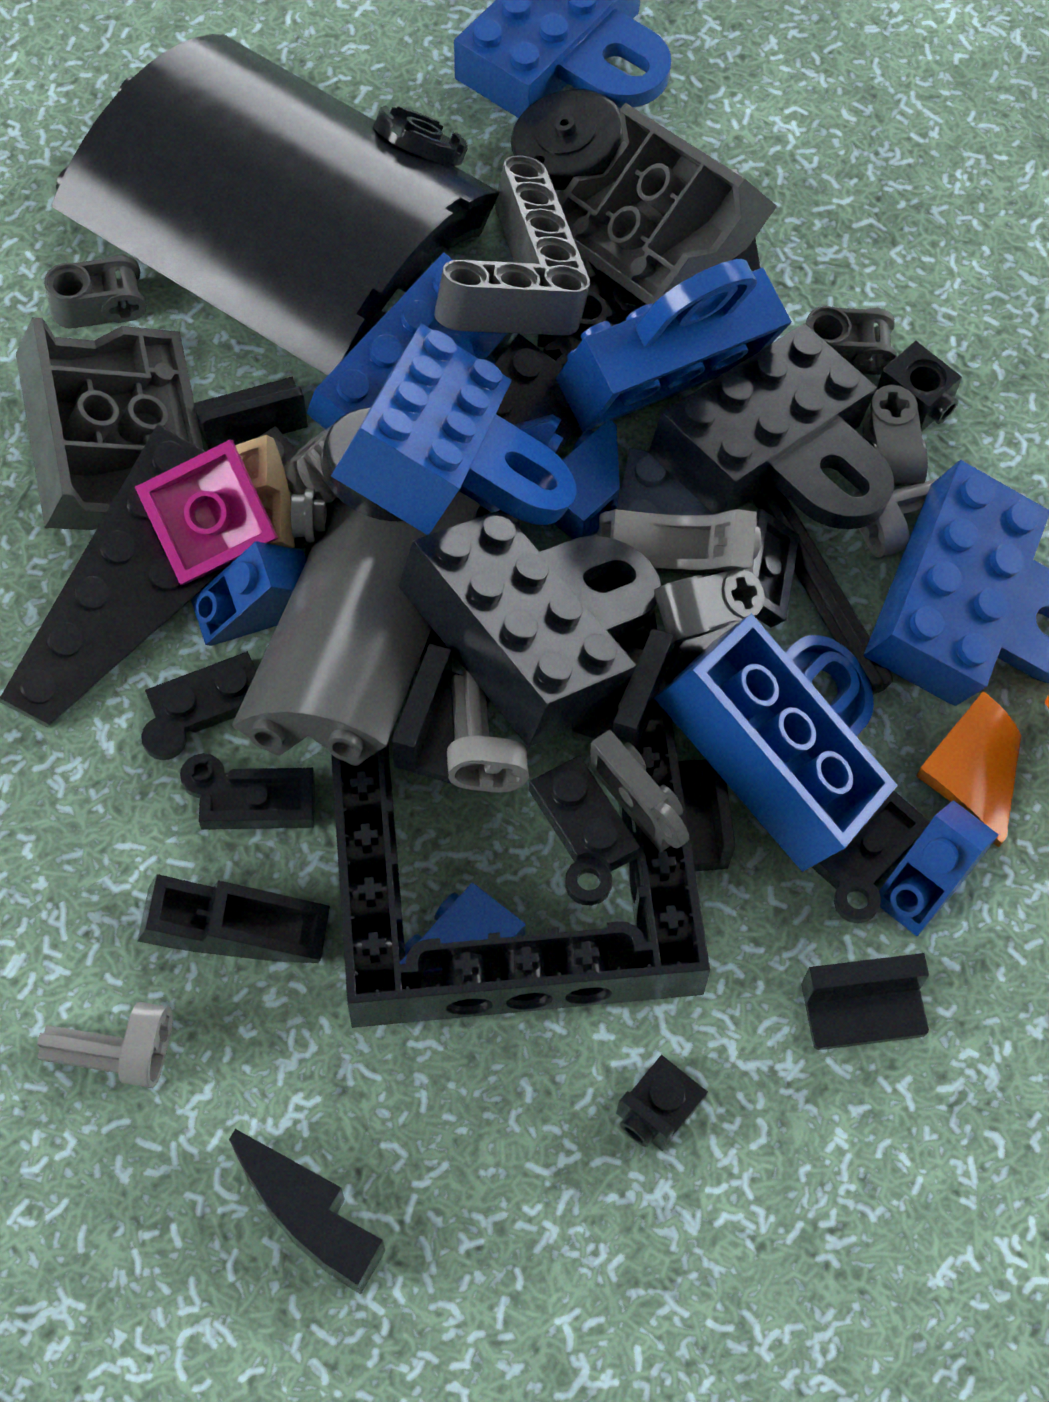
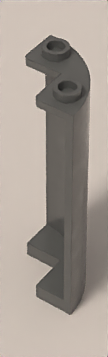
M458 491L430 534L473 520L480 504ZM336 497L327 515L326 532H319L232 727L249 737L257 747L278 756L288 751L307 736L327 748L336 758L344 760L351 765L360 764L384 748L388 743L432 629L399 588L413 540L427 535L405 521H385L366 516L350 508Z

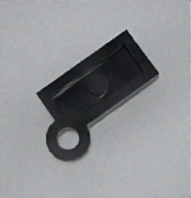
M579 755L530 780L529 792L574 861L566 872L565 888L567 894L573 901L581 905L593 906L603 902L608 897L612 889L611 872L638 858L640 846ZM591 873L598 877L600 884L593 890H585L579 886L577 880L582 874Z
M894 790L845 849L812 867L836 889L834 895L835 909L848 922L864 923L875 916L881 903V896L875 884L910 850L930 823L928 819ZM854 891L861 892L867 898L868 904L862 909L854 908L848 903L847 895Z

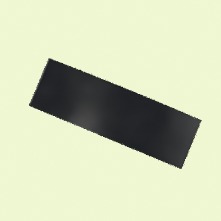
M157 874L148 888L137 941L198 953L277 962L319 963L322 957L330 906L220 880L212 887Z
M235 1129L229 1141L250 1185L271 1217L296 1246L323 1270L361 1295L385 1252L383 1239L337 1214L345 1200L340 1186Z

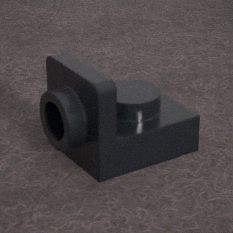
M661 1054L632 1091H627L619 1100L616 1114L623 1119L619 1123L620 1127L638 1144L648 1147L652 1142L663 1151L703 1102L708 1091Z

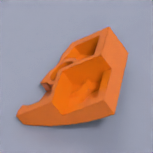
M983 691L920 767L916 775L917 778L950 802L954 800L998 833L999 836L993 842L997 847L1002 845L1008 834L1021 734L1008 713Z

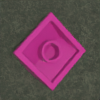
M228 440L135 486L180 585L187 584L228 567L255 541L270 544L278 539L233 440Z

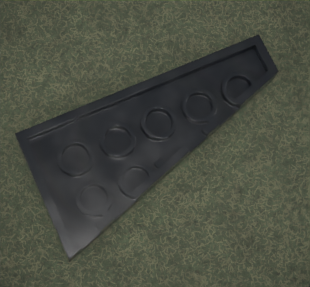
M157 424L0 696V703L48 728L225 569L223 568L187 584L180 585L135 489V486L206 451Z

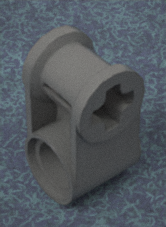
M114 255L105 259L55 265L46 274L44 282L54 321L59 326L65 328H79L111 322L123 323L142 317L146 312L147 304L144 296L139 293L137 281L140 278L141 271L138 262L132 257ZM117 270L121 273L120 279H116L115 272ZM121 300H125V308L121 307Z
M821 306L812 310L807 317L805 324L862 374L880 375L882 369L897 357L896 350L891 347L890 336L894 330V316L885 309H851Z
M889 385L877 390L872 397L871 413L867 415L862 425L863 438L877 449L890 465L894 476V486L924 483L927 476L928 456L926 444L922 439L917 401L909 390L901 386Z
M736 569L702 577V575L693 576L665 584L653 590L665 631L674 635L673 644L720 630L730 625V623L743 620L751 613L755 616L763 608L765 599L764 590L759 579L746 569Z

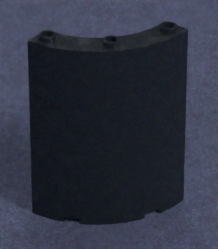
M210 34L195 37L174 46L148 63L134 77H128L123 81L118 93L99 115L84 137L69 166L59 174L56 182L57 192L51 207L328 376L386 314L382 310L396 290L400 289L406 293L431 266L432 257L429 254L439 246L450 250L462 241L481 235L500 192L455 166L430 161L400 148L381 136L374 129L375 120L223 34Z

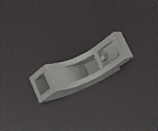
M615 509L601 513L599 516L598 536L616 539L635 548L651 562L657 572L714 575L736 569H746L753 573L754 559L757 557L761 545V532L757 526V512L735 509L713 515H667Z

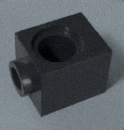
M915 340L882 369L876 391L889 385L901 386L909 390L915 396L918 404L917 408L922 432L933 421L941 424L953 413L959 402L955 395L962 376Z

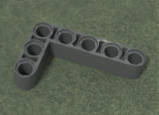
M527 156L508 157L503 163L498 187L500 193L495 202V210L514 262L453 260L447 262L442 270L434 316L443 326L458 331L541 335L573 334L580 326L590 287L589 276L545 166L538 160Z

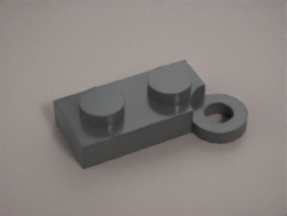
M610 729L591 741L589 768L659 852H662L669 846L678 849L689 841V834L682 819L679 817L683 814L680 801L670 788L665 785L659 787L646 772V764L638 750L628 742L622 744Z

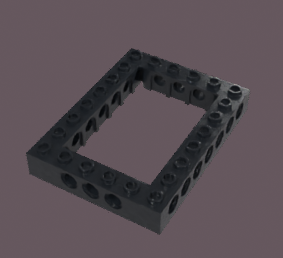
M608 574L588 581L585 584L594 591L605 593L625 586L627 582L619 576ZM655 610L643 626L614 640L643 650L651 630H658ZM431 629L420 659H424L429 643L448 648L433 629ZM666 681L663 685L662 690L666 687ZM657 702L639 745L638 752L646 764V772L659 787L665 785L670 788L680 801L683 814L679 817L682 819L689 834L672 719ZM387 743L384 748L358 765H351L331 754L347 1004L352 1028L704 995L710 973V964L690 835L689 841L677 849L669 846L662 852H659L619 803L620 817L640 846L639 857L627 863L635 925L629 922H608L604 929L560 932V927H553L547 929V934L500 938V932L488 933V939L440 943V938H432L419 941L413 945L407 954L406 964H400V961L406 955L389 745ZM442 968V975L424 976L423 974L427 969Z

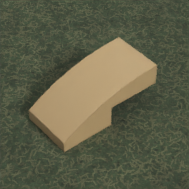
M265 435L235 445L278 536V539L270 544L295 548L291 527L290 493L284 467L274 438Z

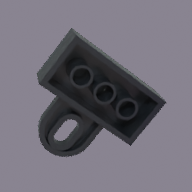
M805 323L662 411L648 452L713 514L738 509L764 492L768 487L770 488L774 485L812 520L837 529H858L870 525L883 514L894 490V476L890 465L877 449L855 431L860 427L877 387ZM831 468L839 472L860 491L862 497H853L846 494L821 469Z
M502 510L413 540L399 583V588L445 645L451 649L453 655L473 677L478 686L528 748L605 715L618 707L635 671L636 664L614 639L640 628L650 619L657 604L653 590L661 586L657 571L651 562L638 550L624 542L603 536H584L539 552L512 519ZM608 574L619 576L627 582V585L605 593L594 591L585 584L588 581Z

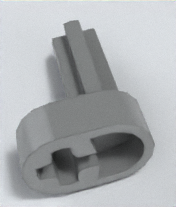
M937 479L893 490V494L883 514L870 525L859 528L869 550L874 556L884 557L905 551L909 541V530L905 518L919 515L930 485ZM858 491L855 492L853 497H862V494Z
M466 671L464 676L453 675L451 678L455 741L447 748L448 778L450 782L460 788L487 792H509L524 786L529 778L525 746L515 740L489 737L486 694L468 671Z
M138 1002L131 1012L124 1038L46 1025L44 1033H40L37 1045L40 1049L37 1058L41 1061L118 1073L121 1083L154 1088L160 1078L171 1037L173 1023L171 1007Z

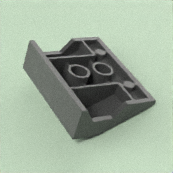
M624 103L619 110L623 141L619 145L606 171L600 175L573 177L558 200L580 256L644 303L654 304L665 293L686 279L712 266L730 261L745 251L777 205L745 178L627 103Z
M32 317L17 349L16 359L44 527L94 530L100 525L157 424L204 450L180 331L121 326L96 340L62 338L53 335L43 318Z

